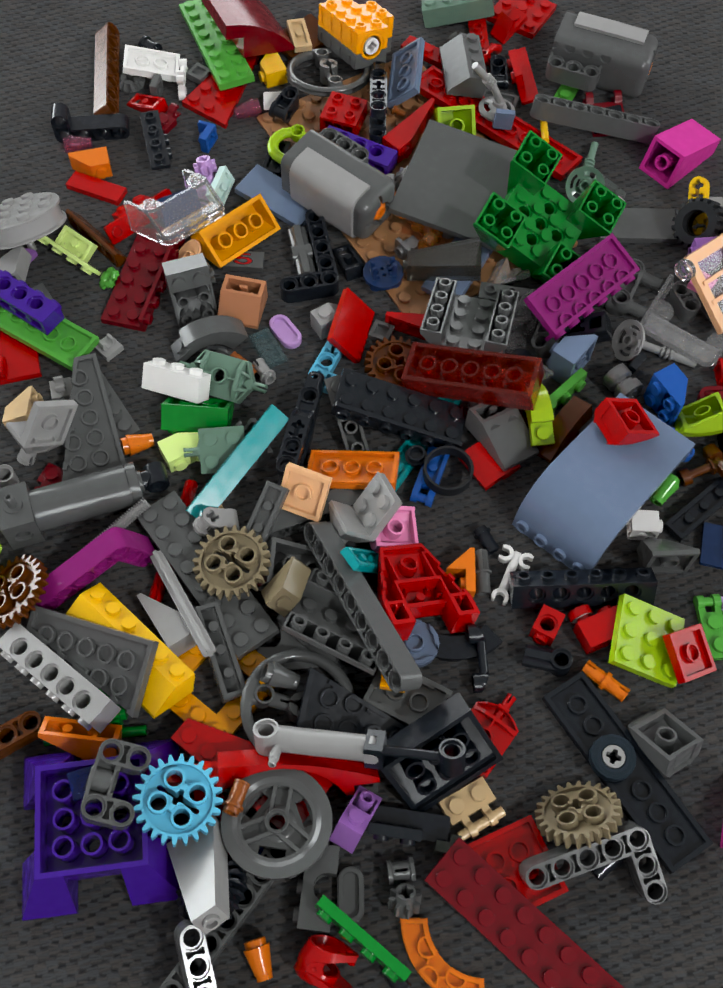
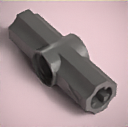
M293 225L292 228L288 229V237L291 244V256L293 264L296 265L297 273L300 275L316 272L313 264L311 243H308L305 227Z

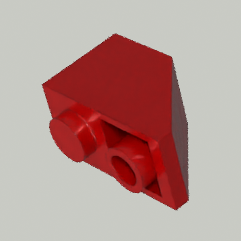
M610 605L604 606L597 611V614L592 616L586 614L576 620L577 623L573 628V632L586 655L608 646L611 642L618 605L613 607Z

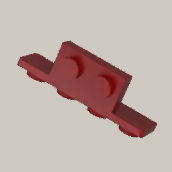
M526 47L508 51L509 59H507L509 71L513 70V72H510L512 84L516 83L522 105L532 103L535 95L538 94Z
M166 188L153 197L138 195L128 205L119 206L116 212L111 214L114 221L104 226L110 242L116 245L138 231L141 225L146 226L156 220L157 199L171 195L170 189Z

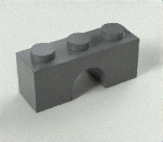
M328 845L318 862L316 861L309 870L304 872V877H298L296 894L301 895L300 906H295L293 913V923L297 924L298 931L330 935L332 922L327 925L316 915L318 909L314 906L319 899L314 894V887L317 881L323 877L337 878L340 846Z

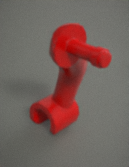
M491 43L487 49L482 50L485 64L488 63L489 54L493 52L498 55L502 52L501 44Z

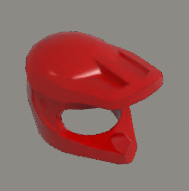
M314 934L310 936L300 950L294 970L303 981L318 988H352L351 984L340 975V970L335 963H347L349 966H355L359 954L343 941L333 936Z

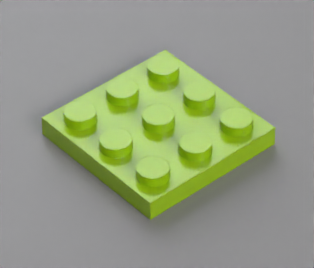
M625 593L620 595L608 663L669 688L676 687L677 679L662 636L683 629L685 619Z

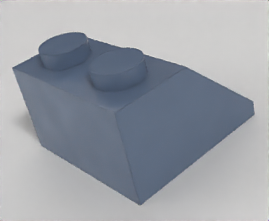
M595 334L565 336L559 343L555 342L549 351L551 356L546 362L548 367L545 374L562 385L580 368L583 369L590 361L598 336Z

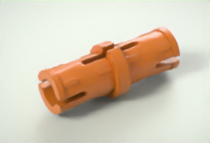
M588 660L581 670L588 678L598 684L599 689L606 690L620 702L630 692L629 688L612 677V673L605 672L591 660Z

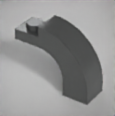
M224 315L209 316L195 320L179 330L180 338L171 345V349L177 363L181 360L185 362L198 350L206 346L220 344L234 349L247 339L248 335L243 322L237 318Z

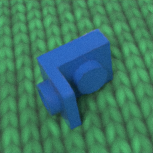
M199 120L197 123L199 130L198 142L200 143L201 151L209 153L218 139L216 125Z

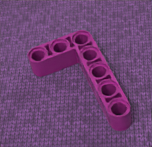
M113 527L106 530L49 574V577L45 579L49 584L43 587L46 594L40 595L39 598L42 602L36 603V606L52 608V610L56 609L118 561L138 567H146L148 563L153 564L150 556L153 555L152 552L155 549L149 537L121 527Z

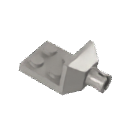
M74 399L34 401L27 421L6 423L7 429L21 447L17 455L19 463L29 466V464L33 465L37 453L47 452L64 444L78 407Z
M377 472L353 506L330 500L328 503L330 522L344 544L348 541L356 543L374 542L403 503L386 475Z

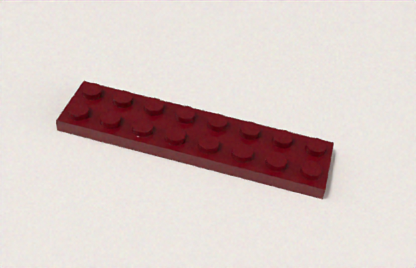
M460 837L455 840L425 877L424 881L538 988H624Z

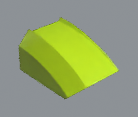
M719 392L684 406L674 423L675 430L685 437H703L723 433V400Z

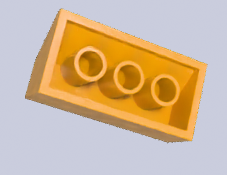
M260 193L190 237L200 242L201 253H203L204 257L218 268H221L281 228Z

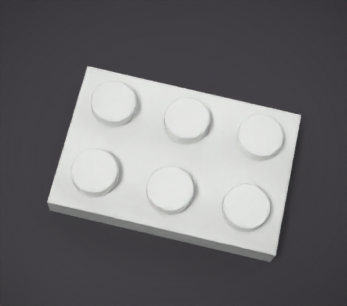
M125 44L123 73L152 79L154 74H161L162 80L176 82V70H179L180 54Z

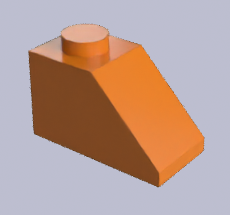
M106 146L68 153L73 170L98 179L113 176Z

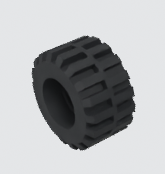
M702 197L688 199V203L683 202L681 204L682 208L675 211L677 216L672 219L675 225L671 227L675 231L673 236L678 239L677 242L684 245L683 247L689 248L694 238L716 237L722 234L723 207L720 206L721 204ZM705 212L708 217V226L701 235L696 236L693 232V222L699 214Z

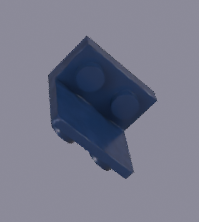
M707 522L703 524L699 556L700 565L723 570V526Z

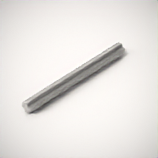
M154 550L150 559L202 656H214L216 647L172 567L161 551Z

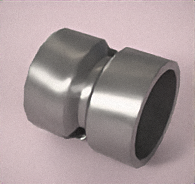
M623 363L613 367L602 380L609 391H615V397L622 393L629 399H634L644 387L636 377H631L632 372Z

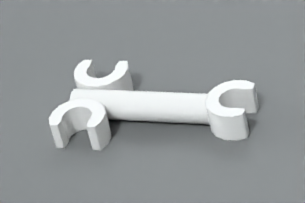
M179 59L180 70H176L179 100L186 98L187 94L185 86L186 72L188 71L187 59Z
M507 544L503 545L502 550L507 552L509 556L499 554L498 561L509 564L499 588L493 590L490 597L491 601H494L495 596H503V606L509 600L507 591L510 572L516 571L517 566L521 571H529L530 566L525 565L523 560L532 562L534 558L530 553L521 554L518 551H514Z

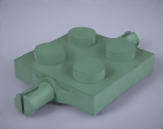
M244 426L198 429V445L194 448H183L184 452H193L184 453V458L198 456L201 463V474L216 473L245 437Z

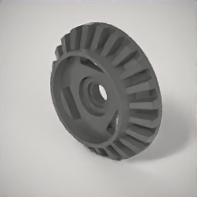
M296 769L268 770L243 778L242 780L250 784L242 805L243 812L239 813L238 817H233L222 810L221 834L224 845L232 860L246 873L263 880L281 881V879L285 878L291 879L309 870L322 857L324 850L329 844L333 827L331 805L321 785L309 774ZM263 796L268 798L251 819L246 816L248 810L258 799ZM301 801L306 804L312 821V825L305 828L296 803ZM276 815H280L285 819L284 826L278 830L272 829L269 825L270 819ZM260 847L286 851L284 858H267L258 853Z

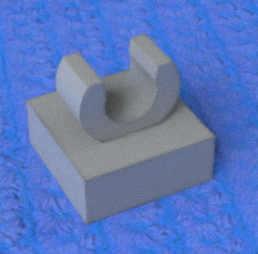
M108 333L99 341L94 350L109 362L121 353L124 348L121 343Z
M62 375L53 377L54 380L49 381L52 401L60 400L61 397L69 400L72 389L71 377L63 378Z

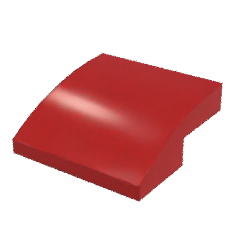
M480 441L465 450L474 465L473 477L485 491L521 468L520 464L503 471ZM458 458L459 461L464 465V467L469 471L465 462Z

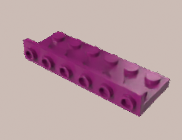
M612 233L527 296L523 301L549 333L544 339L546 341H549L551 338L557 340L566 333L564 328L567 326L569 329L573 328L580 322L578 318L581 315L585 318L594 311L593 306L595 304L599 307L609 300L606 297L608 294L614 296L622 289L620 286L622 283L626 286L635 279L634 274L640 268Z

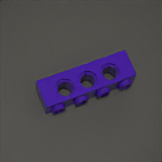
M331 125L327 127L339 131L365 147L369 152V165L382 173H392L397 166V150Z
M0 270V307L48 335L64 319L61 305L56 300H50L45 297L41 291L33 290L23 280L18 281L13 278L8 271Z

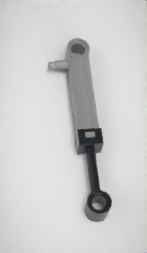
M270 718L258 720L253 726L256 752L262 756H269L268 766L271 768L276 766L281 753L361 761L364 762V768L383 770L386 756L438 762L439 771L444 776L450 778L458 777L465 771L466 747L462 741L455 738L443 740L437 751L387 745V732L383 730L368 729L367 734L278 725L274 719Z

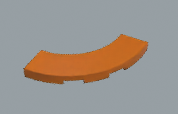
M400 918L402 939L408 957L417 973L431 988H485L484 978L463 974L443 960L431 939L428 918H409L408 920Z

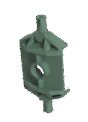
M205 349L193 363H187L182 360L179 362L184 364L186 368L203 369L204 373L211 374L209 396L241 404L252 391L255 390L265 394L267 390L262 388L268 389L267 384L255 381L252 363L246 360ZM219 370L224 371V378L221 381H217L215 378Z

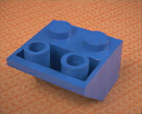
M675 363L654 373L643 395L646 405L652 407L657 413L658 418L670 427H673L684 406L688 378Z

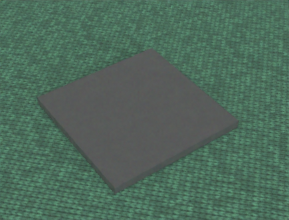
M430 119L388 212L495 251L480 240L473 224L493 191L503 199L505 198L510 162L517 150Z

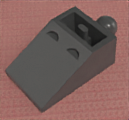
M474 393L470 396L469 405L471 408H469L465 427L478 442H481L503 471L539 454L537 446L531 447L529 430L517 406L505 393H501L489 400H486L482 393Z

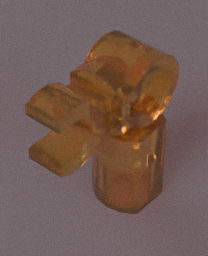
M416 222L412 223L411 229L423 234L422 239L418 242L419 250L427 253L435 244L440 242L443 232Z

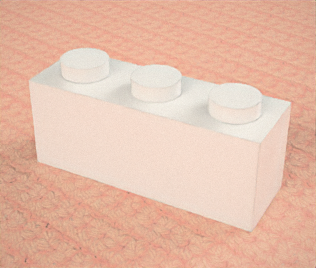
M157 357L153 358L152 361L143 363L142 388L196 404L209 400L211 374L204 373L203 369L186 368L182 363H168L166 359Z

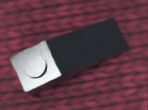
M605 311L591 313L585 318L581 315L578 318L580 320L578 324L571 329L568 326L565 328L566 333L560 338L559 342L565 336L590 334L598 336L596 343L612 340L611 321Z

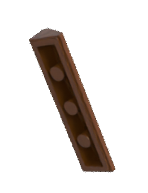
M70 209L65 210L69 224L83 237L97 245V250L118 268L125 263L127 257L87 220Z

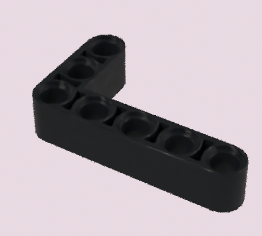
M312 209L306 212L305 221L308 240L312 246L316 272L288 276L280 281L281 298L286 303L332 297L339 291V275L323 216L318 217Z

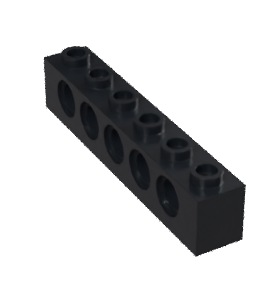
M652 567L522 570L510 572L508 594L511 609L542 608L543 604L551 608L578 607L584 604L590 607L618 605L619 596L624 593L654 605L658 581Z

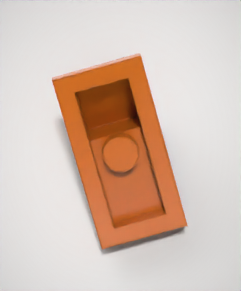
M469 548L450 564L445 572L447 575L451 573L455 578H459V587L462 590L466 589L472 598L476 593L475 548Z

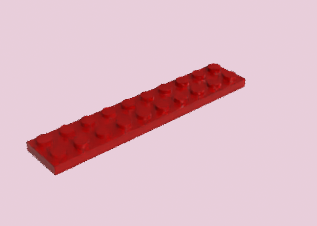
M433 65L422 73L419 94L427 99L434 98V103L440 107L475 104L476 129L501 145L518 150L530 130L541 137L540 130L517 116L514 118L511 130L493 128V122L486 120L479 113L478 106L482 100L481 98L446 95L443 71ZM484 104L485 110L487 112L490 111L488 104ZM549 136L548 144L563 154L551 176L562 181L581 163L583 157Z

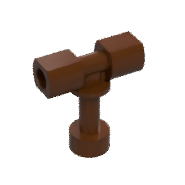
M709 444L702 449L706 464L692 470H688L685 467L676 471L683 487L693 484V478L708 472L712 475L718 473L723 478V454L715 444Z

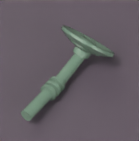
M593 141L591 143L583 166L573 170L566 180V194L572 202L577 199L573 195L576 192L581 195L595 179L605 186L603 175L594 168V158L599 145L598 142ZM591 172L596 175L593 179L590 177ZM575 175H577L573 182V187L570 188L571 180Z

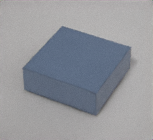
M496 108L492 127L511 130L516 115L515 110Z

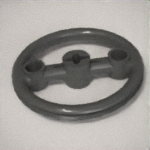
M317 48L294 56L286 66V77L292 86L306 94L329 97L331 92L334 91L349 95L361 90L368 84L370 80V66L361 68L363 74L357 81L344 85L343 78L338 75L337 61L329 59L342 58L329 48ZM308 60H315V67L320 69V82L328 85V87L315 86L301 81L294 74L296 67Z
M308 650L282 651L262 661L247 679L240 701L242 725L247 737L255 747L253 726L255 724L252 714L253 705L259 709L269 706L285 711L287 718L297 723L299 711H297L298 706L296 705L297 703L301 704L304 692L295 693L291 697L275 692L271 686L260 684L261 673L266 662L272 663L275 661L279 664L293 661L311 663L327 671L346 690L355 694V691L344 671L326 656ZM257 693H267L269 696V700H260L257 696Z

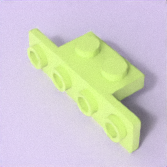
M64 225L55 241L48 236L38 239V241L46 246L51 244L53 246L51 249L59 255L66 254V260L72 264H81L80 269L87 274L95 273L100 276L101 272L88 264L98 246L67 225Z

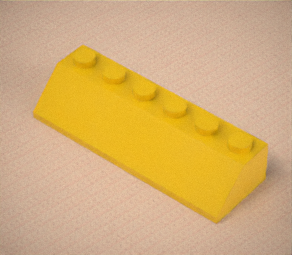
M98 583L81 593L67 611V615L159 642L141 705L153 719L194 691L195 673L103 584Z

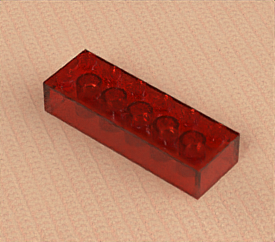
M413 342L401 380L405 388L429 396L534 411L544 376L542 358Z

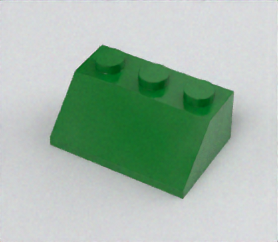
M169 396L161 404V430H168V433L176 434L181 432H198V429L229 427L232 424L235 403L209 397V400L196 404Z

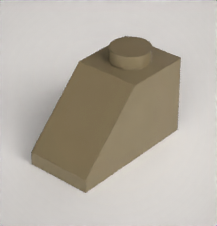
M292 556L262 589L261 593L266 605L285 618L301 600L311 569Z

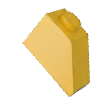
M278 52L265 54L260 62L261 71L258 72L261 83H265L267 88L288 83L286 77L287 68Z

